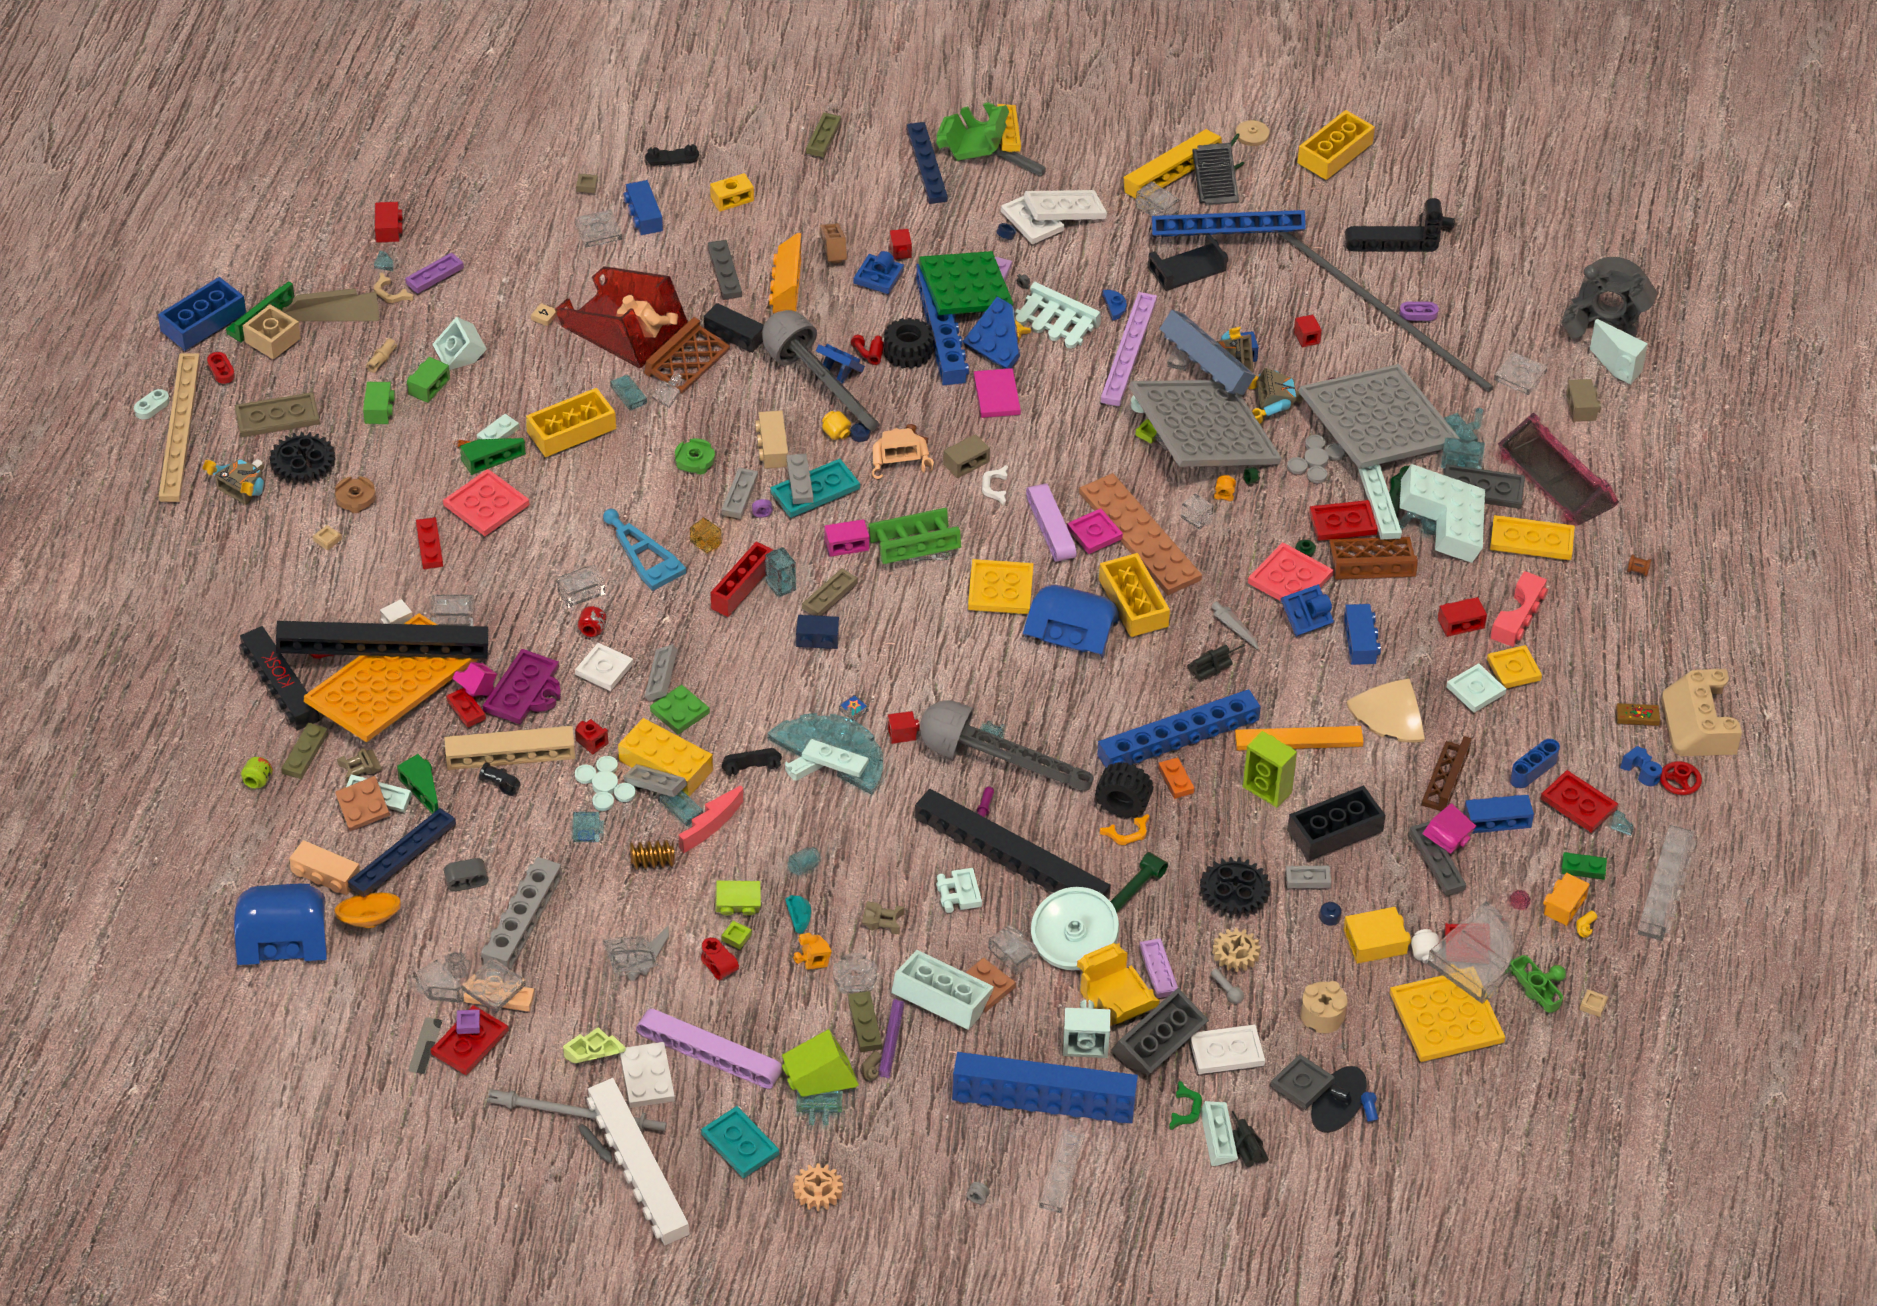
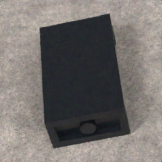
M1209 233L1206 234L1205 245L1163 260L1156 251L1148 255V269L1165 291L1224 272L1227 269L1228 262L1227 253L1220 248L1217 240L1213 239Z

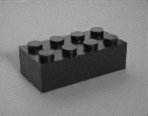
M1363 785L1289 814L1287 831L1308 861L1383 832L1386 815Z

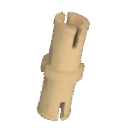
M388 338L381 348L375 350L374 356L366 363V368L370 372L375 373L384 361L387 362L389 360V355L397 348V343L394 344L395 341Z

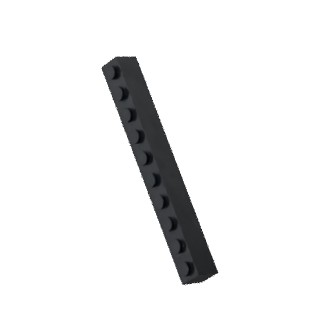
M277 621L276 653L488 659V626Z
M930 788L915 804V818L919 822L929 825L939 833L953 838L956 842L962 843L973 851L983 854L993 862H997L1007 867L1010 871L1022 875L1027 880L1037 883L1047 891L1055 893L1065 888L1084 887L1093 889L1104 895L1108 900L1110 899L1111 885Z

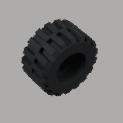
M901 318L899 321H893L884 332L885 357L894 366H901V368L909 367V369H912L915 366L921 367L922 364H926L933 354V331H931V327L926 326L927 323L924 321L920 322L919 319Z
M1117 762L1114 765H1108L1104 769L1095 790V797L1098 798V804H1101L1104 810L1109 811L1108 813L1115 814L1117 817L1136 818L1146 810L1154 790L1153 781L1148 774L1144 773L1143 769H1139L1133 764Z

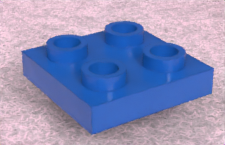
M881 251L878 256L868 254L854 276L853 284L889 294L904 271V264L894 262L893 255L887 251Z
M1319 584L1280 598L1296 637L1334 623L1330 613L1332 610L1331 600L1328 595L1322 593Z

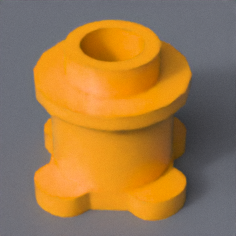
M1229 475L1217 478L1214 498L1217 500L1233 501L1236 480Z

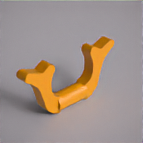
M1149 814L1141 818H1134V824L1140 829L1138 832L1125 836L1119 835L1115 831V825L1112 824L1109 827L1100 828L1099 833L1110 837L1119 845H1127L1143 840L1146 837V823L1149 821Z

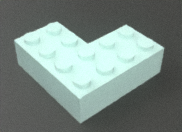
M1411 464L1401 479L1400 508L1436 520V551L1473 563L1483 549L1485 489Z

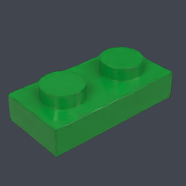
M1564 852L1561 874L1565 875L1568 873L1573 876L1605 880L1607 858Z

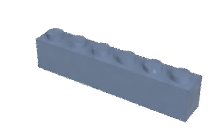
M1175 310L1170 311L1160 327V330L1165 333L1164 337L1171 342H1175L1177 344L1176 347L1180 351L1187 352L1189 354L1188 358L1195 363H1199L1203 371L1211 373L1213 380L1225 385L1224 389L1233 395L1235 393L1244 395L1256 375L1184 313Z

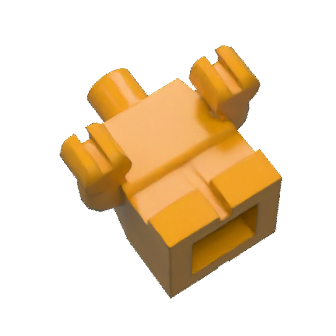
M811 933L800 934L798 940L803 946V955L800 952H795L793 956L794 961L797 964L806 961L805 967L807 970L827 967L832 953L828 943L820 935Z

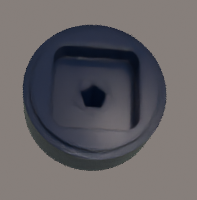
M1001 223L996 232L1003 239H1014L1016 229L1010 224Z
M856 423L851 427L850 436L854 441L864 442L870 438V430L863 423Z

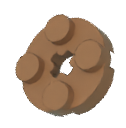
M358 476L359 479H352V477L342 479L335 488L337 504L346 510H350L351 513H359L362 509L369 507L376 500V493L373 482L368 478Z

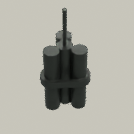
M1243 644L1229 651L1227 645H1223L1215 650L1210 649L1201 657L1193 660L1187 667L1190 672L1193 671L1196 674V678L1199 681L1213 674L1217 675L1221 670L1233 665L1231 658H1229V653L1245 645Z
M1232 1111L1239 1126L1237 1130L1232 1131L1237 1154H1240L1246 1167L1253 1166L1254 1162L1266 1163L1269 1158L1263 1148L1262 1139L1255 1133L1253 1127L1247 1124L1245 1119L1238 1120L1235 1112Z

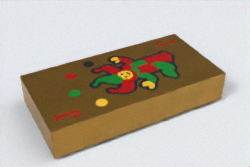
M1617 703L1616 705L1617 724L1660 725L1659 705Z

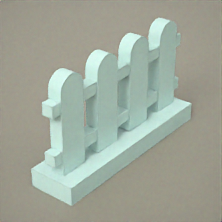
M1035 281L1030 287L1031 296L1027 295L1025 305L1021 310L1017 309L1015 311L1016 320L1020 324L1025 325L1028 321L1031 322L1032 330L1035 333H1041L1044 329L1049 330V339L1052 341H1057L1060 337L1066 338L1065 346L1069 349L1075 348L1077 344L1082 345V338L1088 330L1092 331L1094 328L1097 329L1101 324L1100 311ZM1038 308L1043 309L1038 317L1033 316ZM1055 315L1059 316L1054 325L1049 324ZM1071 323L1076 324L1070 333L1066 331Z

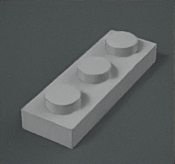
M807 454L786 455L793 504L813 503Z
M738 468L721 509L722 515L738 519L742 518L757 481L758 471Z
M673 644L656 649L645 692V697L648 701L667 695L678 650Z
M638 764L623 776L625 783L675 797L687 785L686 779Z

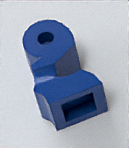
M1636 746L1623 756L1620 768L1631 771L1634 767H1640L1638 780L1646 786H1656L1660 781L1662 766L1657 762L1651 761L1652 756L1648 755L1645 748Z

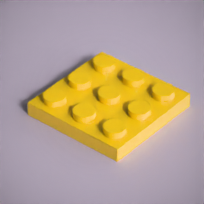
M972 559L968 610L1029 614L1034 563Z

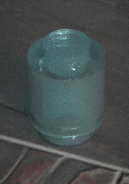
M806 847L789 856L787 865L793 874L801 875L817 867L818 863L821 862V857L815 847Z

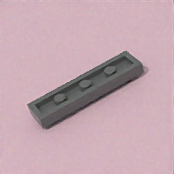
M727 240L708 242V251L723 300L742 297L741 286Z
M1430 822L1410 827L1409 833L1444 894L1448 896L1466 890V883L1448 852L1423 835Z

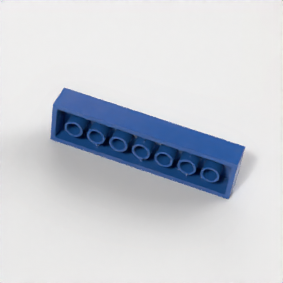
M957 1052L953 1072L952 1100L961 1103H977L984 1106H1000L1007 1109H1023L1030 1112L1039 1111L1054 1115L1062 1114L1073 1117L1093 1118L1095 1120L1116 1121L1118 1123H1133L1138 1075Z

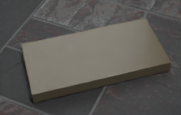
M313 392L234 405L241 437L320 424Z

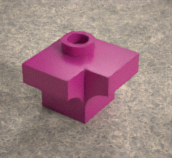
M471 662L466 671H456L453 679L466 688V693L471 696H490L494 690L493 682L497 673L484 663Z

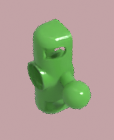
M1526 955L1512 960L1510 972L1517 977L1519 983L1525 988L1526 996L1536 1000L1539 1005L1544 1007L1547 1013L1556 1012L1562 1005L1563 995L1551 981L1561 982L1565 979L1566 971L1564 967L1554 965L1549 969L1548 973L1544 974ZM1528 963H1530L1532 966V972L1529 971L1527 974V972L1524 969L1526 968ZM1557 993L1560 1000L1553 1002L1551 999Z

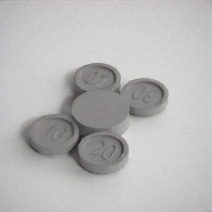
M1310 435L1306 438L1305 445L1308 450L1305 452L1304 459L1300 457L1291 458L1288 461L1287 468L1293 474H1302L1306 472L1308 467V479L1314 483H1322L1327 479L1325 467L1328 464V458L1340 460L1345 456V450L1337 443L1327 445L1324 450L1325 439L1320 435Z

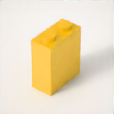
M1396 907L1345 916L1343 930L1357 964L1407 954L1408 945L1411 944V937L1409 932L1405 931L1403 917L1398 914Z

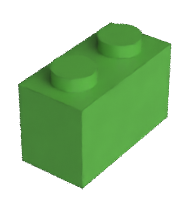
M428 357L424 363L419 365L413 375L408 377V395L429 403L450 380L449 365Z
M367 382L363 407L365 424H389V417L393 416V404L391 402H395V390L391 389V382Z

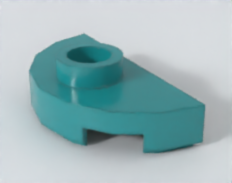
M790 895L785 898L795 931L802 934L810 922L811 905L802 896Z

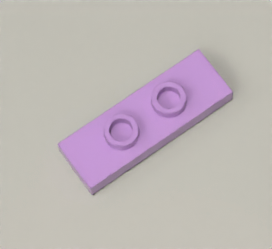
M1161 938L1139 942V948L1156 998L1168 997L1178 987Z

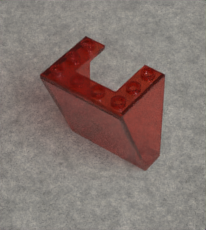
M603 266L592 276L598 293L579 310H574L570 299L567 298L555 308L563 328L637 368H642L646 364V360L688 323L670 276ZM603 274L605 282L601 285L599 279ZM632 295L635 301H647L660 316H666L667 313L678 314L677 325H662L657 336L652 338L644 337L634 309L630 308L621 317H617L616 314L623 304V298Z

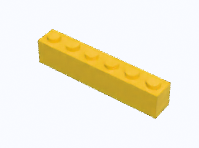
M1205 129L1123 177L1125 193L1141 201L1195 169L1192 149H1197L1198 145L1222 143L1221 136Z

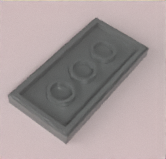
M1446 464L1445 476L1485 489L1484 504L1521 509L1525 483L1524 475Z

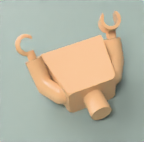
M632 295L623 298V304L616 314V321L620 323L623 334L626 336L655 338L662 325H677L678 314L667 313L666 316H660L647 301H635Z
M895 428L891 431H884L882 438L873 445V466L875 468L872 470V476L875 479L883 477V475L875 476L874 473L880 470V466L884 463L918 460L921 458L923 459L921 471L925 473L926 465L932 471L934 462L931 458H928L929 451L926 440L914 434L912 429Z

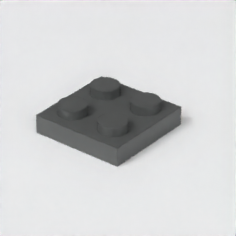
M1299 1054L1271 1080V1087L1306 1110L1335 1083V1077Z

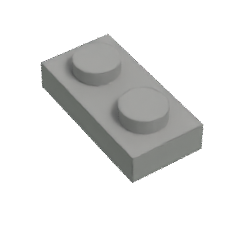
M1286 866L1287 888H1331L1329 866Z

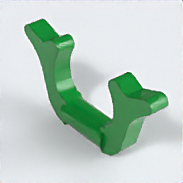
M1182 1081L1178 1082L1179 1090L1176 1091V1098L1186 1097L1192 1099V1110L1187 1116L1172 1113V1121L1169 1124L1170 1130L1182 1124L1195 1123L1200 1117L1202 1096L1186 1088Z

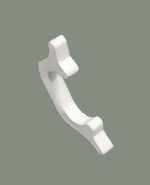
M1006 465L999 470L985 472L982 481V493L987 497L998 500L1002 505L1006 503V491L998 492L991 490L990 481L992 478L1006 480V472L1008 470Z

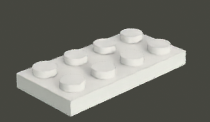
M1095 190L1025 191L1024 199L1035 220L1105 219L1107 215Z

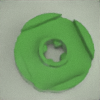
M693 438L685 444L683 441L675 449L676 466L680 470L704 474L714 464L715 451L711 448V444L703 439Z

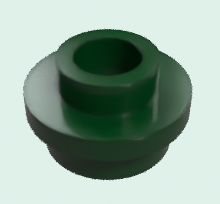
M1300 540L1297 542L1295 549L1312 557L1316 551V545L1310 540Z

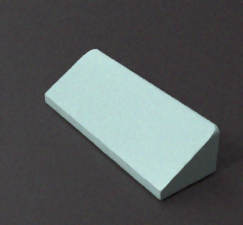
M1205 1101L1200 1112L1211 1166L1236 1161L1238 1156L1227 1103Z

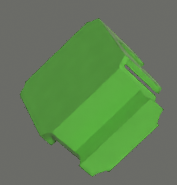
M989 102L984 103L983 106L989 115V120L980 122L974 118L968 106L963 107L960 113L968 129L965 128L958 113L944 117L936 135V143L939 149L949 147L957 161L991 155L997 150L1007 126L1005 121L1009 114V109L1006 105L996 107Z

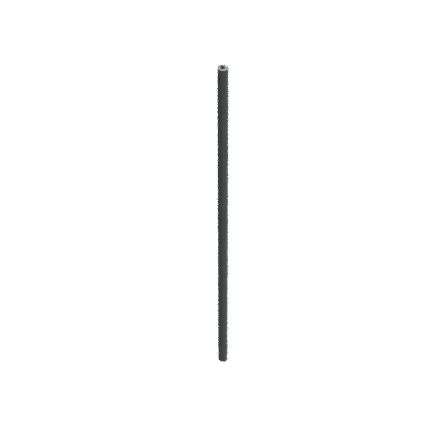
M1277 232L1486 391L1491 392L1493 390V385L1291 233Z

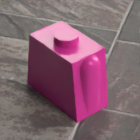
M1451 803L1430 821L1423 835L1452 854L1460 846L1464 848L1471 840L1470 835L1476 828V825Z

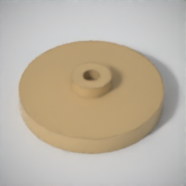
M1248 120L1240 123L1236 128V134H1240L1238 141L1242 144L1259 146L1269 139V129L1262 122Z

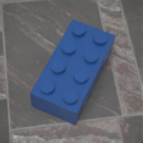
M218 277L159 313L160 331L186 351L246 313L245 299L240 292L221 277Z

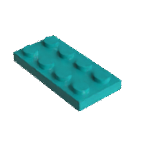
M839 458L809 471L813 503L793 504L790 480L770 487V493L787 515L792 518L859 490L860 482Z

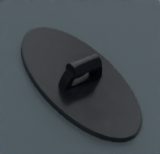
M1347 1066L1331 1074L1335 1077V1083L1312 1104L1311 1119L1318 1131L1324 1133L1337 1131L1348 1124L1357 1114L1362 1105L1361 1096L1366 1092L1367 1088L1366 1076L1360 1068Z

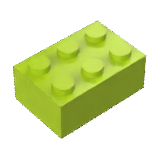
M1261 731L1247 745L1243 788L1278 808L1292 793L1297 751L1280 742L1274 736Z

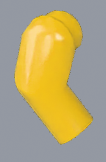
M1590 910L1576 921L1577 933L1583 938H1587L1592 934L1593 930L1590 929V924L1598 918L1594 911Z

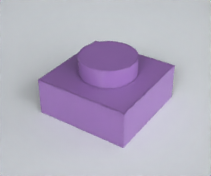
M457 1010V1034L480 1033V1011Z

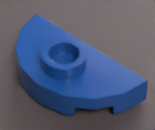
M1103 290L1102 295L1112 321L1121 318V315L1127 309L1126 299L1117 291Z

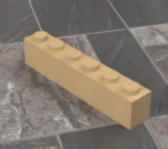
M572 726L444 737L447 770L482 767L484 763H490L491 766L575 759Z

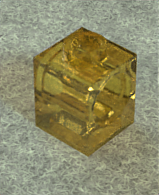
M703 517L690 527V542L708 554L722 544L721 529Z

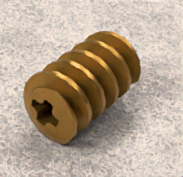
M656 840L654 847H652L650 841H647L645 848L641 842H638L637 848L630 842L631 864H634L636 870L639 869L640 863L647 869L649 862H651L653 868H656L657 862H660L662 868H664L666 861L673 867L675 862L674 842L672 841L670 846L668 841L664 840L663 846H661L659 841Z

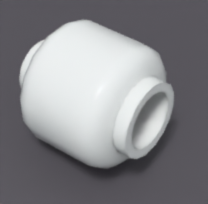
M1430 929L1417 931L1411 939L1414 958L1423 961L1425 964L1435 962L1442 952L1438 934Z

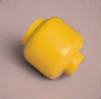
M830 411L822 419V429L831 439L838 440L841 438L844 440L850 435L851 422L842 412Z

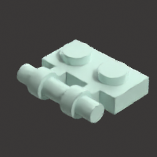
M973 868L954 870L951 874L952 878L947 879L944 874L937 875L938 882L936 885L938 891L941 892L942 897L940 901L941 905L945 907L946 913L953 912V904L959 903L960 910L982 907V899ZM955 888L956 893L950 894L949 889Z

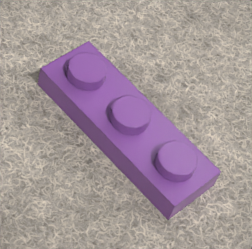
M451 252L406 277L405 281L418 294L464 268V264Z

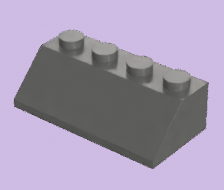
M1177 988L1124 1035L1111 1051L1125 1066L1149 1075L1209 1020Z

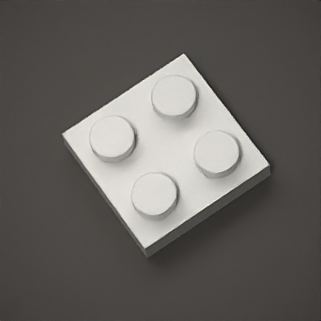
M597 643L575 669V675L611 691L632 667L633 658Z

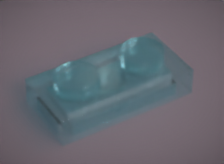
M628 374L610 381L611 388L630 411L647 404L646 396Z
M682 790L675 797L665 794L659 795L660 802L686 826L692 823L693 818L703 814V810Z

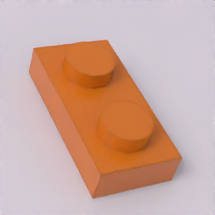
M1178 757L1158 763V769L1174 799L1194 794V786Z

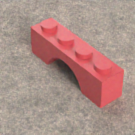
M1526 571L1523 572L1516 584L1514 598L1521 604V607L1514 611H1500L1492 626L1490 639L1514 647L1517 640L1521 641L1525 632V626L1529 627L1531 624L1532 614L1538 612L1540 600L1546 598L1548 593L1546 588L1547 579Z

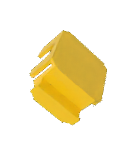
M1112 943L1090 952L1077 961V967L1083 971V974H1081V994L1087 1002L1089 1000L1094 1002V1009L1110 1010V1026L1154 1009L1160 1003V1000L1154 996L1153 989L1147 988L1134 967L1131 965L1129 968H1126L1128 952H1125L1120 947V943Z

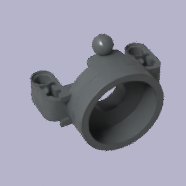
M1621 257L1599 259L1585 267L1579 296L1573 298V304L1566 308L1561 324L1572 339L1581 337L1586 332L1588 323L1596 319L1617 329H1622L1623 332L1636 337L1638 331L1632 324L1637 321L1641 312H1645L1653 306L1657 291L1644 271L1634 262ZM1614 292L1620 295L1624 302L1619 306H1608L1601 300L1600 294Z

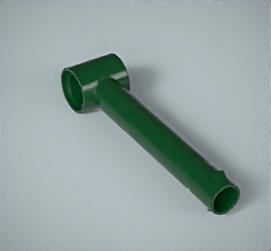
M1147 852L1140 862L1139 868L1141 870L1110 901L1116 913L1127 904L1152 876L1160 879L1168 868V862L1151 852Z

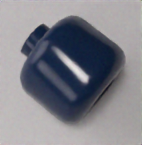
M1326 902L1320 908L1319 918L1325 925H1336L1341 920L1342 909L1335 902Z

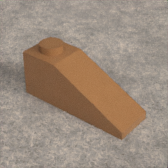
M839 223L820 225L827 260L831 261V263H841L842 260H847L846 237Z

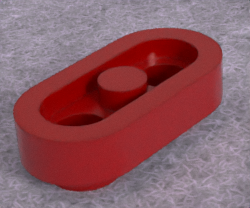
M222 352L211 353L207 357V363L215 380L222 384L232 382L235 378V373L227 356Z

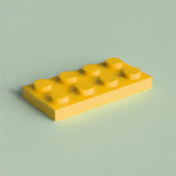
M1494 515L1490 550L1571 560L1575 526Z

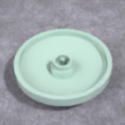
M1084 887L1065 888L1048 896L1036 909L1031 923V935L1037 952L1049 964L1065 970H1081L1077 967V961L1090 952L1112 943L1116 944L1120 930L1118 916L1112 903L1101 893Z

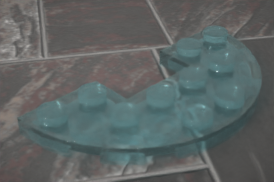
M817 713L800 715V718L792 721L785 720L767 733L768 740L802 757V752L811 739L869 758V764L860 778L838 770L837 777L873 795L880 784L883 775L881 747L874 740L873 734L854 720L836 714L817 716Z

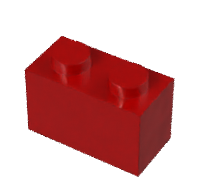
M398 202L375 203L376 243L399 242V234H403V224L399 222L403 221V210L399 209Z
M1475 597L1440 605L1437 620L1446 637L1484 629L1487 613L1479 598Z

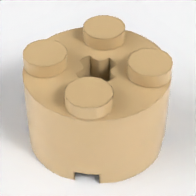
M1336 981L1316 982L1306 986L1301 1006V1019L1306 1027L1309 1028L1310 1026L1316 1029L1318 1033H1332L1340 1028V1025L1345 1020L1347 996L1339 983Z

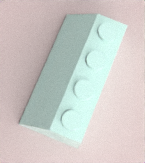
M916 950L895 972L891 993L969 1030L980 1018L994 986Z

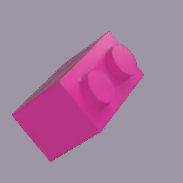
M864 519L824 525V540L829 557L869 551V534Z

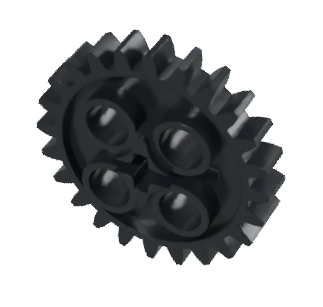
M301 432L300 436L293 433L292 438L286 435L285 441L279 439V445L274 444V450H270L271 456H269L274 475H279L280 480L285 478L286 483L293 480L294 485L298 481H301L302 485L307 480L310 484L313 482L312 479L320 481V475L326 477V471L331 472V467L335 466L334 461L336 458L331 442H326V437L319 438V434L313 437L311 432L307 435Z
M1229 857V862H1226L1221 858L1220 864L1214 861L1213 867L1207 866L1206 872L1202 873L1200 894H1202V900L1207 901V907L1213 906V912L1221 910V916L1227 912L1230 918L1233 917V914H1237L1238 918H1241L1242 913L1249 917L1250 911L1257 914L1258 908L1263 909L1264 903H1268L1271 882L1268 881V874H1263V868L1257 869V863L1249 865V859L1241 862V857H1238L1237 861Z

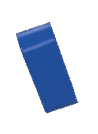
M1545 739L1518 759L1512 766L1511 785L1519 789L1525 788L1557 763L1560 744L1554 739Z

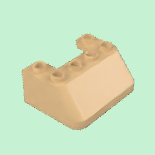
M1727 669L1692 670L1663 691L1661 701L1672 750L1675 754L1679 756L1737 755L1742 735L1740 723L1732 717H1717L1712 694L1723 693L1724 686L1727 685L1729 680Z

